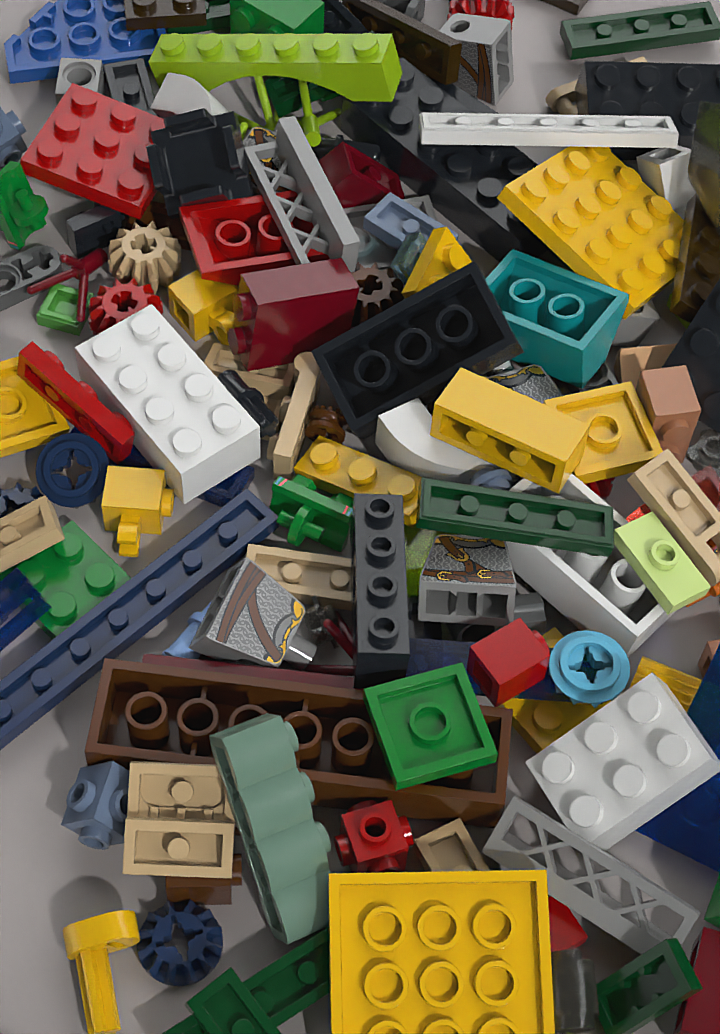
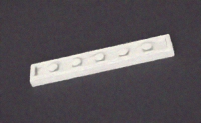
M421 112L418 125L421 144L677 148L679 133L670 116Z

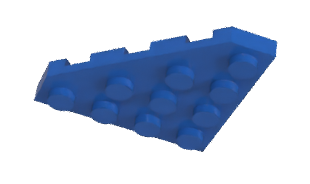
M57 0L55 3L49 1L29 19L30 26L20 36L13 34L4 43L10 84L58 78L61 58L102 60V65L143 58L145 66L150 67L149 59L161 34H166L165 28L127 31L124 0Z

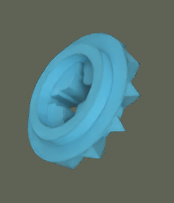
M577 631L564 636L554 646L550 654L548 675L552 677L555 683L556 693L563 692L566 696L570 697L573 705L579 702L589 703L595 709L603 702L614 700L626 688L630 676V663L624 649L613 638L596 631ZM584 654H586L587 661H590L593 669H601L597 671L594 683H590V680H587L584 672H576L581 668Z

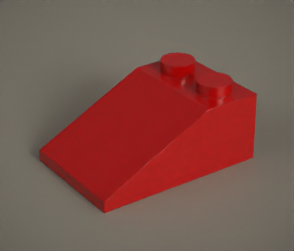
M295 191L276 193L277 196L294 202L298 196ZM262 195L179 207V216L201 279L239 286L241 274L296 265ZM294 217L291 222L293 228L308 234L314 228L312 223L298 217ZM312 248L307 254L310 263L330 260L327 254Z

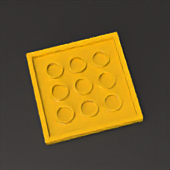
M569 146L505 185L497 197L576 274L629 294V301L622 317L624 320L675 280L684 219L673 210L671 204L665 198L658 196L650 189L634 169L627 167L611 152L610 147Z
M547 870L328 874L331 1034H555Z

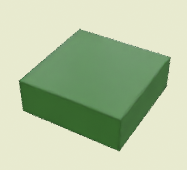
M61 284L50 287L36 315L38 325L79 336L90 315L88 306L90 298L94 297V293L87 292L85 320L78 322L76 320L78 289Z

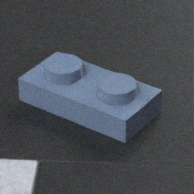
M391 192L364 216L363 229L416 262L432 230L446 227ZM449 229L458 241L459 234Z

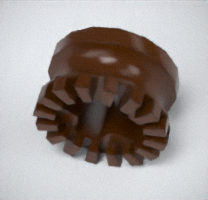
M318 405L315 408L312 407L309 412L310 421L305 426L306 436L315 441L320 435L342 444L346 437L344 430L349 425L340 409L336 408L332 411L333 406H329L327 410L325 405H321V408Z

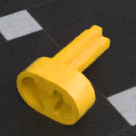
M119 910L100 914L69 924L62 930L66 956L70 960H76L88 1034H116L117 1031L121 1030L108 954L139 943L140 935L136 913L131 910Z

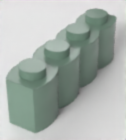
M266 713L210 735L213 756L226 786L230 809L242 836L245 855L258 886L262 908L273 936L289 944L329 926L328 874L336 873L330 871L327 852L331 851V843L324 826L313 819L311 802L315 800V793L309 777L305 772H299L294 752L299 750V743L292 725L288 721L283 722L279 715Z

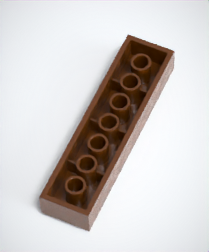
M104 658L84 752L87 766L114 761L127 770H130L131 761L216 765L210 744V735L269 713L281 716L283 722L288 721L297 735L299 750L294 752L296 765L299 772H305L312 783L315 800L311 802V805L348 810L352 806L364 801L373 800L378 804L392 800L397 816L405 815L409 818L448 823L460 818L464 825L495 828L502 817L505 807L513 709L479 705L498 752L495 763L395 791L363 700L364 690Z

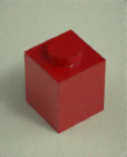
M520 617L471 645L466 670L492 705L498 707L545 679L550 659V650L543 636L536 630L531 631Z

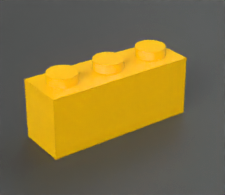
M460 368L434 403L430 436L559 494L583 457L590 424L495 383L486 377Z

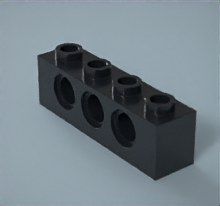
M354 493L350 526L353 688H369L406 678L409 663L410 644L403 495Z

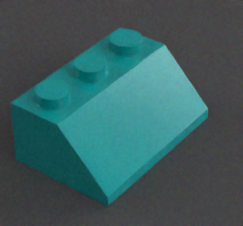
M512 249L486 278L524 350L522 354L511 360L526 366L539 365L547 375L583 389L607 358L627 307L629 294Z

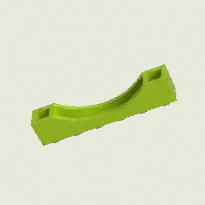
M161 34L149 59V65L159 89L167 73L189 76L198 81L208 92L228 81L243 77L269 75L311 82L335 91L351 101L392 102L403 73L392 34Z

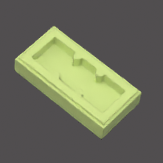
M653 511L614 530V545L667 615L705 596L711 588L710 584Z

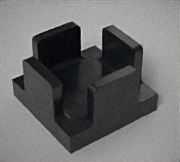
M205 108L166 117L163 119L165 128L151 132L153 145L146 146L153 183L155 189L163 194L167 214L171 219L180 217L179 207L254 196L239 121L234 111L211 115Z

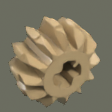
M134 221L131 231L119 228L118 235L116 236L117 239L110 240L108 247L110 258L108 260L109 271L112 273V277L117 278L121 284H128L135 278L139 287L150 284L154 294H156L158 285L168 287L172 284L173 277L180 274L181 246L178 243V239L172 238L168 227L157 230L153 221L147 227H140Z

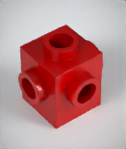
M369 800L352 806L348 809L347 813L341 815L340 833L334 836V845L341 866H349L351 873L405 871L408 850L410 846L414 845V840L406 816H397L392 800L378 804L376 801Z

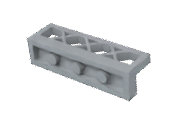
M296 117L278 119L276 141L244 147L248 169L296 265L310 263L307 254L312 248L327 254L330 259L342 258L349 271L355 272L360 240ZM278 156L282 166L279 171L261 165L259 160ZM280 185L295 191L298 196L294 202L277 196L275 191ZM294 217L312 223L314 228L311 233L308 234L293 228L291 222Z
M514 796L481 851L509 870H547L548 895L640 954L645 953L665 939L677 938L682 945L701 911L517 796ZM518 813L536 824L541 846L531 847L507 832ZM547 831L562 841L550 843ZM572 846L580 851L584 858L587 874L577 876L556 863L552 850ZM593 860L608 870L596 872ZM618 875L629 882L634 904L624 906L600 891L598 879ZM639 889L654 899L642 902ZM665 905L683 916L684 920L675 935L671 936L649 922L644 909Z

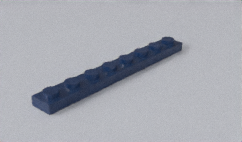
M246 488L0 680V750L103 668L104 658L115 659L243 557L247 553L248 544L258 545L278 529V516Z

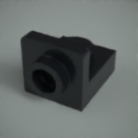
M94 202V208L82 211L76 216L67 219L66 226L69 246L76 258L79 260L96 248H106L110 245V240L117 239L116 236L118 235L119 228L122 229L121 221L125 220V214Z

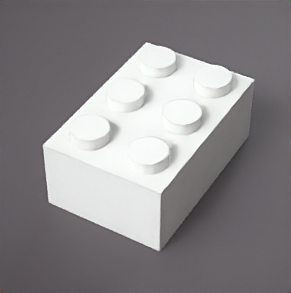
M653 672L525 762L565 826L603 851L615 845L720 772V760L668 685Z

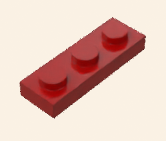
M32 341L19 352L17 375L81 433L95 439L106 450L107 456L117 465L131 454L135 432L132 430L129 421L122 414L116 411L111 412L103 405L93 388L84 381L78 382L65 371L61 360L51 351L46 350L44 352Z

